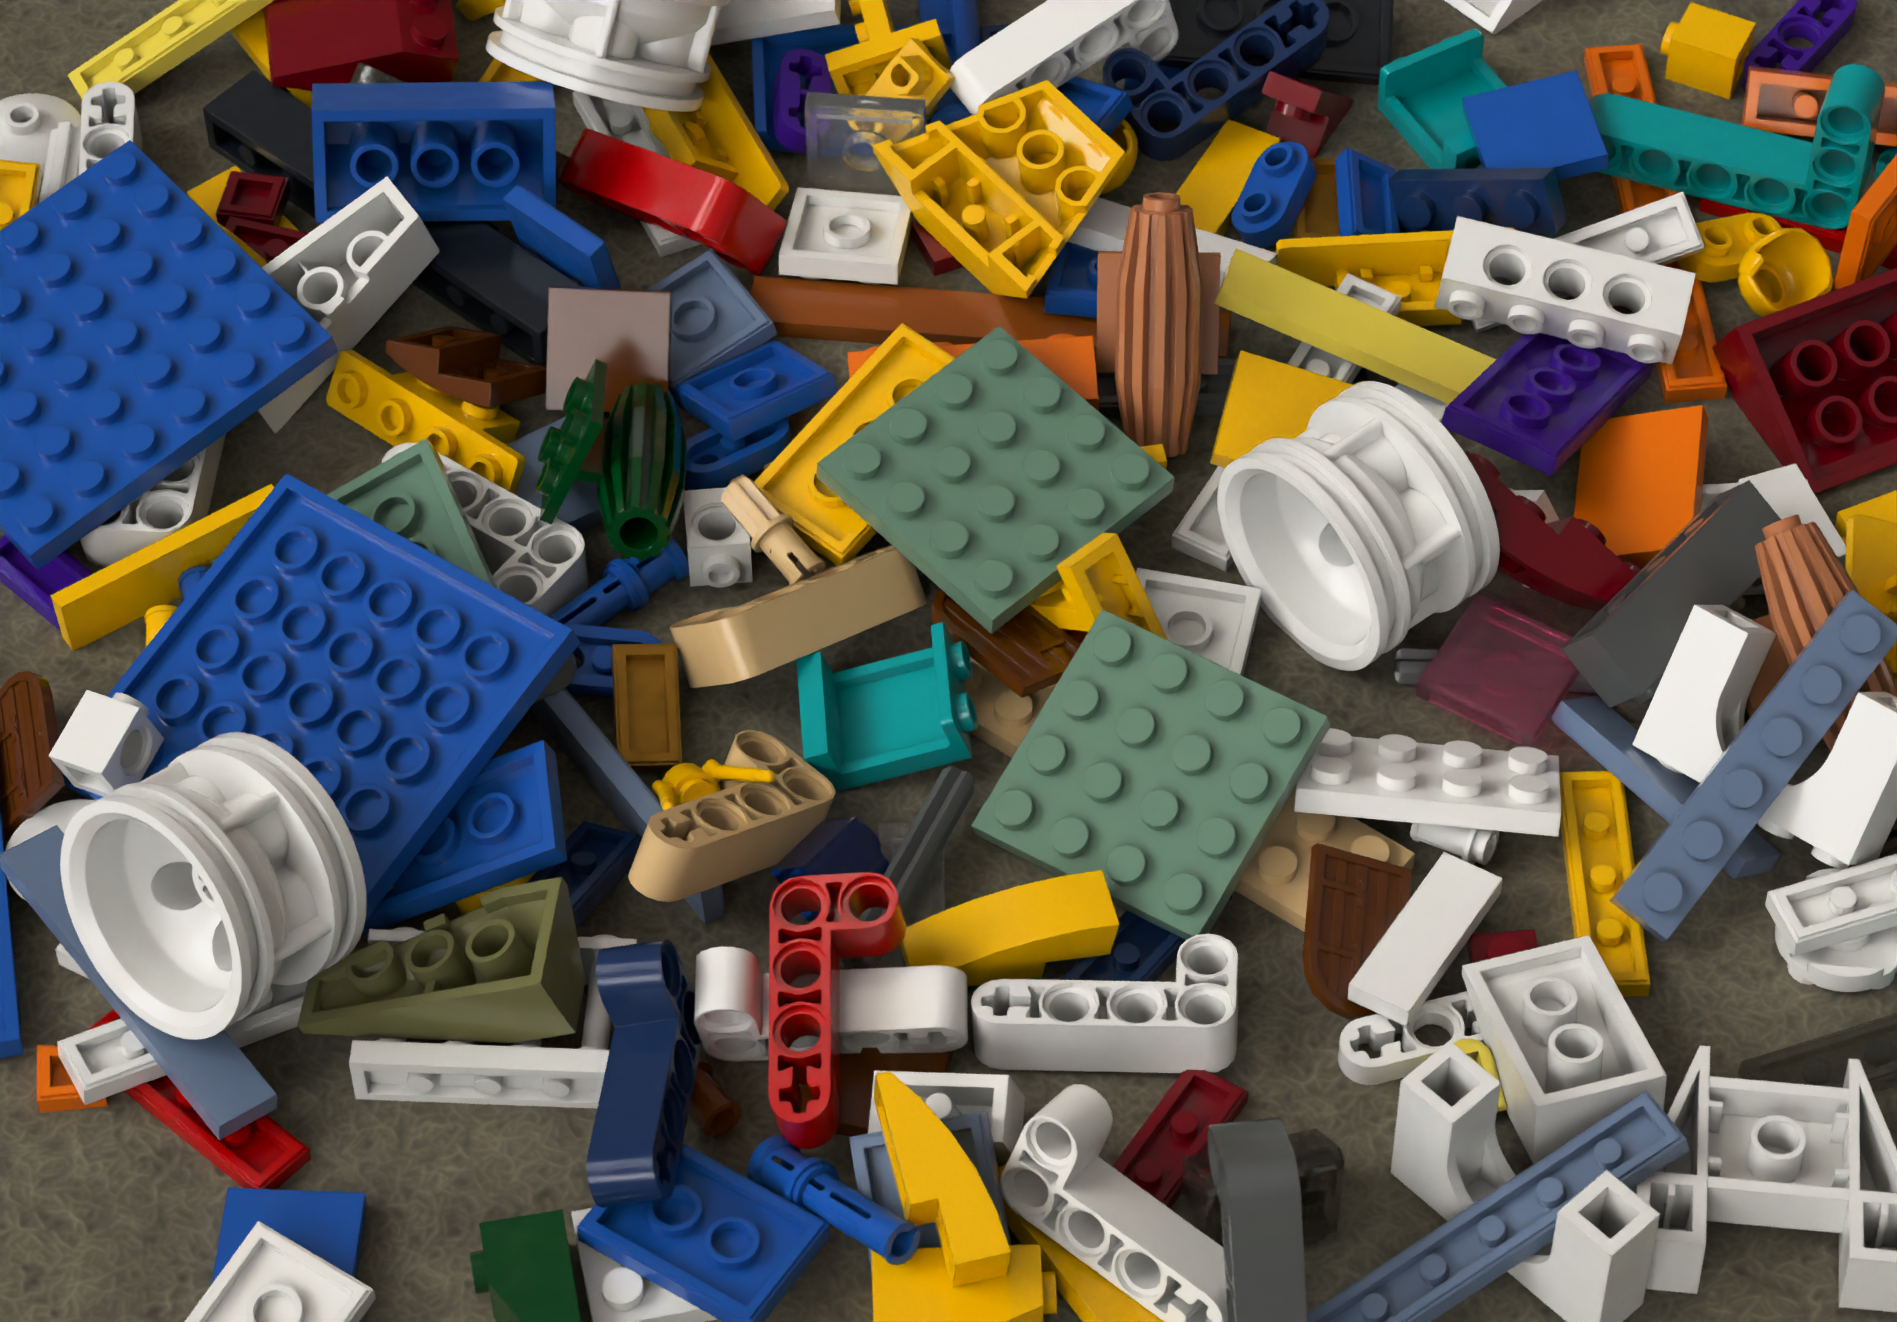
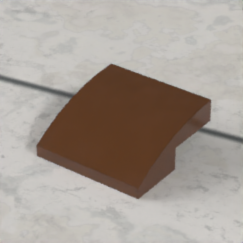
M445 326L386 340V353L399 366L430 387L468 403L491 408L546 393L547 367L500 359V334Z

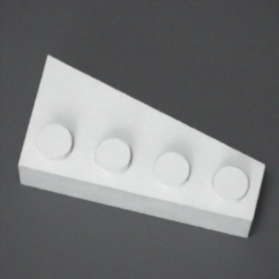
M385 177L262 267L273 280L333 337L338 349L335 355L258 410L274 433L278 432L331 374L335 369L339 353L345 350H352L440 252L419 215L388 177Z

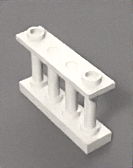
M399 927L393 930L369 929L368 945L385 941L391 946H395L425 931H419L410 927ZM606 934L593 937H578L586 978L585 985H588L582 1045L580 1048L541 1047L542 1039L514 1043L511 1046L473 1045L474 1041L447 1040L443 1044L406 1042L407 1038L379 1037L376 1041L352 1040L349 1066L355 1098L363 1100L598 1108L610 1051L608 1048L611 1019L598 991L595 969L596 957L601 949L637 944V939L618 938Z

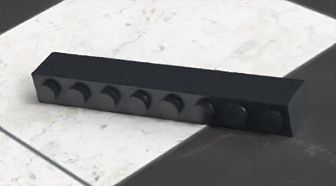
M252 70L203 107L209 147L247 173L289 178L291 193L288 201L315 218L311 108L296 99L287 88L272 86L271 81ZM422 221L440 252L412 284L481 331L500 334L501 344L530 364L547 367L548 289L550 286H585L579 280L573 277L567 278L546 264L535 251L523 249L502 235L499 229L489 221Z

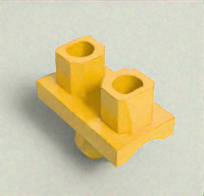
M910 38L897 56L884 69L881 76L862 100L849 113V121L874 145L888 139L891 140L893 145L909 139L924 119H930L938 110V101L951 87L955 77L929 53L919 38Z

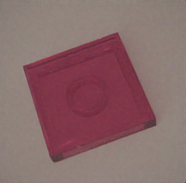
M1477 593L1417 682L1416 696L1524 747H1533L1561 700L1564 699L1580 674L1578 669L1561 650L1572 636Z

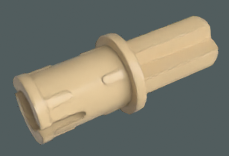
M744 476L731 482L726 487V490L721 495L722 504L752 538L751 548L758 553L764 552L788 580L789 585L806 578L796 566L798 560L812 575L824 570L825 563L823 560L815 555L792 528L794 520L790 514H780L750 478Z

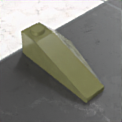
M562 877L501 887L480 897L481 908L451 921L448 920L444 913L424 921L425 932L395 946H391L385 941H379L348 955L308 980L297 1026L303 1034L519 1043L576 1033L586 978L568 885Z

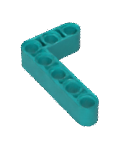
M1850 64L1836 70L1817 118L1813 143L1617 94H1599L1589 101V105L1608 154L1609 168L1596 172L1676 192H1684V194L1824 229L1837 230L1848 226L1851 211L1862 197L1869 176L1885 95V83L1877 72L1863 65Z

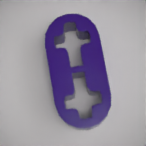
M795 49L787 52L782 57L775 76L773 88V130L776 139L788 150L797 153H809L817 150L822 145L830 125L831 75L827 61L818 53L807 49ZM799 74L805 76V82L809 84L808 90L800 88ZM797 112L804 113V125L806 128L800 126L799 119L795 117Z

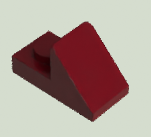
M1269 71L1261 93L1275 98L1277 101L1265 133L1281 138L1280 143L1297 142L1305 147L1311 158H1315L1350 110L1354 99L1297 78Z

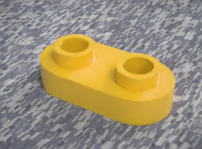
M1744 213L1696 223V226L1705 246L1704 250L1677 260V262L1684 271L1696 273L1695 278L1704 282L1714 283L1736 279L1739 277L1738 268L1747 249L1760 238L1780 230L1782 227L1774 218L1762 213Z

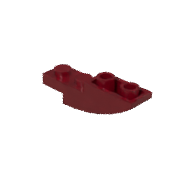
M1467 450L1464 451L1483 484L1496 519L1500 542V557L1497 569L1543 595L1597 612L1641 570L1635 564L1618 558L1605 546L1606 538L1603 533L1586 520L1576 519L1573 516L1546 524L1544 522L1546 515L1543 510L1530 499L1520 495L1516 496L1499 480L1500 472L1489 460L1479 454L1470 453Z

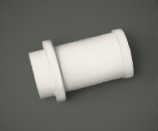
M1412 823L1410 837H1412L1413 841H1421L1461 856L1463 861L1472 865L1476 862L1486 865L1495 852L1499 831Z

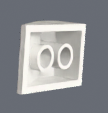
M1589 935L1462 965V977L1484 1044L1490 1049L1495 1061L1507 1106V1114L1533 1164L1645 1090L1651 1094L1664 1111L1667 1075Z

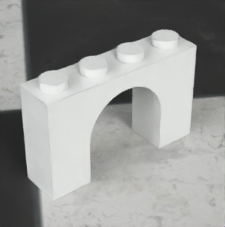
M1694 605L1632 745L1655 757L1666 768L1676 773L1685 774L1700 783L1743 728L1748 696L1776 633L1724 605ZM1886 691L1858 692L1834 747L1823 766L1804 782L1797 785L1787 783L1757 824L1764 830L1782 838L1793 839L1794 835L1814 846L1811 854L1816 859L1838 869H1846L1849 865L1863 864L1878 859L1897 818V697Z
M1450 1040L1401 1080L1390 1172L1447 1221L1516 1176L1507 1163L1496 1136L1495 1123L1501 1082ZM1606 1170L1558 1211L1553 1241L1507 1272L1566 1322H1623L1643 1305L1660 1214Z

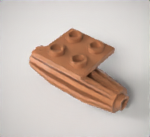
M1157 192L1143 195L1142 204L1130 207L1123 250L1098 251L1096 373H1115L1123 433L1139 447L1163 444L1165 455L1169 458L1183 455L1188 449L1201 383V374L1218 375L1219 306L1214 304L1220 288L1221 253L1199 252L1193 209L1188 205H1180V195Z
M1798 514L1762 528L1766 540L1754 546L1769 614L1752 621L1775 632L1776 636L1748 696L1745 708L1749 717L1754 714L1844 595L1851 590L1859 594L1858 589L1817 523L1813 521L1802 525ZM1885 657L1858 692L1886 691L1897 697V685ZM1858 692L1822 737L1830 752L1834 747Z

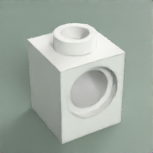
M726 487L685 491L683 502L690 587L709 585L722 588L734 583L753 582L750 536L722 504L721 495L726 490Z
M86 690L48 756L74 787L105 797L120 787L141 781L161 746L164 737L147 717L149 710L140 701L123 693L117 692L110 698Z

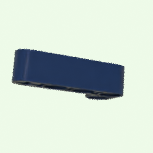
M1281 0L1170 80L1143 51L1134 48L1117 50L1105 60L1102 69V85L1128 93L1133 108L1124 119L1136 133L1139 149L1151 159L1172 161L1183 156L1218 131L1227 120H1233L1267 96L1261 92L1269 71L1293 77L1317 60L1323 54L1327 45L1329 9L1324 0ZM1250 55H1260L1267 58L1270 62L1263 66L1248 65L1243 59ZM1132 78L1138 80L1142 85L1134 90H1124L1115 84L1122 79ZM1213 87L1219 89L1224 94L1217 99H1206L1198 95L1197 92L1204 88ZM1160 120H1168L1175 123L1178 127L1171 132L1162 133L1153 129L1151 125Z
M668 939L604 948L598 952L596 957L595 969L598 991L614 1025L586 1164L589 1190L593 1200L601 1208L668 1199L672 1196L702 1041L694 1024L695 990L673 943Z

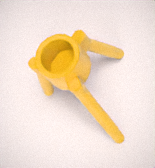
M714 759L708 760L702 768L694 763H681L667 771L662 780L655 781L652 785V791L659 796L661 807L663 810L721 791L718 784L721 779L770 783L775 780V773L772 770L721 765Z

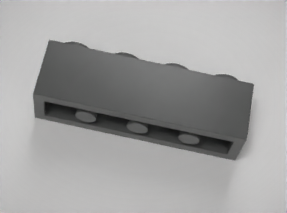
M1750 480L1717 495L1561 650L1609 708L1632 698L1638 704L1647 701L1654 696L1694 605H1724L1735 612H1739L1746 604L1745 599L1741 595L1751 585L1758 587L1763 584L1754 546L1766 540L1762 528L1781 520V518Z

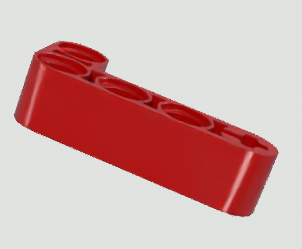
M587 128L583 130L557 180L559 184L569 191L600 206L701 243L707 249L712 248L726 262L738 268H744L756 276L762 275L788 223L783 217L751 193L722 177Z
M861 872L798 876L780 884L771 897L769 924L768 1096L780 1133L790 1144L797 1148L812 1149L824 1145L831 1140L839 1125L840 958L888 954L897 948L905 937L907 926L897 889L889 878L879 873ZM879 907L887 910L877 920L861 921L858 919L861 913L870 908ZM813 911L819 913L817 918L809 924L794 925L791 923L793 918L802 912ZM815 973L819 975L818 979L810 986L803 988L790 986L792 981L801 974ZM810 1035L820 1038L816 1045L809 1050L800 1052L789 1049L792 1043L800 1037ZM799 1084L808 1085L813 1100L808 1101L806 1112L801 1113L802 1091Z

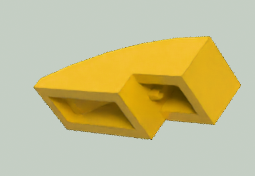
M1097 870L1016 886L939 912L908 926L905 937L900 943V948L906 967L931 965L954 967L967 975L968 986H976L997 979L1041 978L1046 962L1110 955L1120 924L1103 871Z
M890 1071L876 1074L874 1103L905 1220L910 1221L916 1226L935 1222L952 1287L1007 1275L1011 1250L997 1210L976 1168L951 1131L917 1094Z

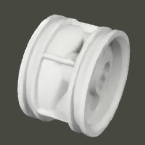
M506 0L505 6L496 8L493 17L494 23L502 31H495L489 34L486 50L494 58L512 68L574 91L651 109L681 112L695 111L701 108L705 95L704 91L696 83L709 80L711 67L706 62L721 6L728 5L730 0Z
M1362 381L1350 386L1337 397L1328 400L1314 411L1305 432L1293 439L1280 437L1262 442L1252 449L1251 452L1240 456L1228 464L1219 480L1217 501L1221 527L1231 556L1246 585L1261 588L1260 606L1275 624L1314 659L1338 670L1356 671L1366 667L1378 659L1381 654L1398 646L1404 640L1409 629L1433 613L1449 611L1461 604L1467 597L1485 588L1492 581L1498 568L1500 542L1496 519L1487 493L1474 467L1453 436L1431 412L1408 394L1388 384L1376 381Z
M242 732L220 734L198 747L181 754L166 768L138 783L120 787L107 796L86 805L71 819L63 837L60 870L64 897L73 926L88 957L106 984L128 1008L153 1027L175 1037L199 1040L220 1033L234 1022L240 1021L256 1011L268 995L271 984H300L347 957L358 943L364 928L367 907L364 873L355 843L341 813L322 785L297 759L276 744L253 734Z

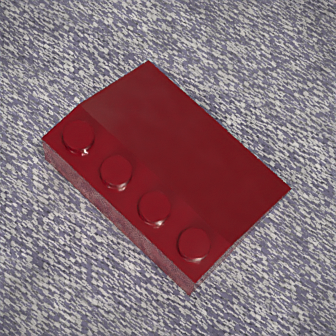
M274 0L263 8L272 86L312 91V84L451 82L459 61L451 0Z
M1897 268L1737 326L1712 346L1739 408L1783 467L1797 464L1815 495L1897 464Z

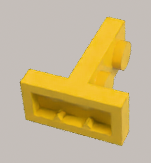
M848 0L853 16L863 15L864 22L854 25L859 44L825 54L830 75L844 108L855 105L862 100L881 76L884 69L897 56L910 38H919L929 53L948 70L952 67L937 20L933 19L895 32L886 0Z
M1101 533L1059 563L1056 567L1062 579L1029 604L1060 629L1089 632L1103 609L1168 640L1116 533Z

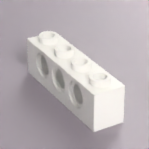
M1457 216L1435 307L1448 310L1456 317L1475 320L1481 318L1509 325L1513 330L1524 334H1537L1540 332L1568 339L1572 344L1581 348L1594 349L1601 347L1628 354L1632 359L1639 362H1662L1672 365L1682 337L1696 273ZM1504 277L1515 284L1503 285L1496 282L1493 278ZM1552 292H1565L1570 294L1574 299H1561L1554 295ZM1612 306H1624L1634 314H1622Z

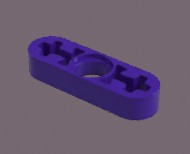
M1799 0L1747 55L1741 81L1744 92H1746L1749 66L1775 69L1776 62L1781 64L1780 69L1811 73L1852 28L1857 0ZM1819 11L1827 12L1823 16L1822 23L1818 21ZM1800 37L1809 40L1814 46L1807 49H1797L1789 46L1785 40Z

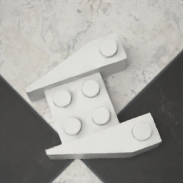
M1700 1045L1668 1112V1117L1687 1139L1690 1150L1638 1184L1635 1188V1194L1660 1214L1646 1289L1697 1294L1706 1248L1707 1221L1839 1233V1307L1897 1312V1149L1860 1060L1849 1058L1843 1088L1710 1076V1046Z

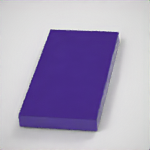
M1540 332L1537 334H1523L1445 408L1441 423L1445 428L1552 476L1648 380L1654 363L1639 362L1632 359L1628 354L1601 347L1594 349L1581 348L1572 344L1568 339Z

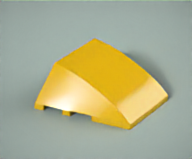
M1048 80L978 106L977 114L944 125L939 120L925 125L926 133L893 145L891 140L888 139L872 145L874 154L916 221L992 294L1026 299L1126 158L1125 151Z

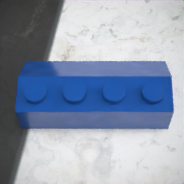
M547 81L312 84L311 114L315 223H324L385 177L391 180L422 221L510 220L503 198L516 185L524 187L556 208L555 101L553 83Z

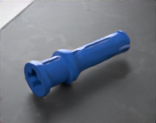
M672 537L667 548L663 547L661 554L655 558L653 555L643 561H638V558L634 557L624 560L615 558L604 569L603 579L570 602L564 604L549 617L563 625L602 626L624 609L629 611L641 610L648 604L649 596L672 579L682 581L689 575L687 558Z
M775 1135L765 1139L751 1155L747 1166L748 1179L830 1223L848 1237L855 1239L884 1257L890 1264H903L916 1252L920 1242V1232L915 1228L916 1225L910 1221L903 1220L875 1203L869 1197L842 1183L836 1168L825 1159L806 1157L801 1153L800 1148L790 1144L782 1135ZM774 1157H779V1158H781V1159H782L781 1165H779L778 1163L774 1162V1161H773V1158H774Z

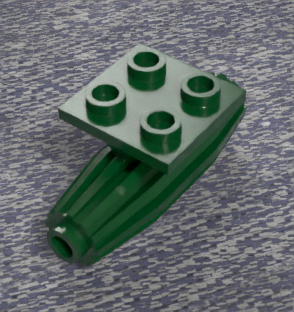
M595 359L586 379L576 377L572 382L563 405V412L568 414L560 429L551 426L541 444L538 461L544 463L535 485V492L542 495L540 520L549 524L553 523L574 480L597 483L598 505L606 535L614 551L619 550L622 553V557L627 559L634 557L638 558V561L646 560L647 557L652 555L655 558L661 554L663 547L667 548L683 508L687 462L685 431L673 395L669 390L664 391L662 385L655 382L654 385L647 384V381H640L638 385L632 386L630 384L625 387L623 394L619 393L607 422H603L607 363Z

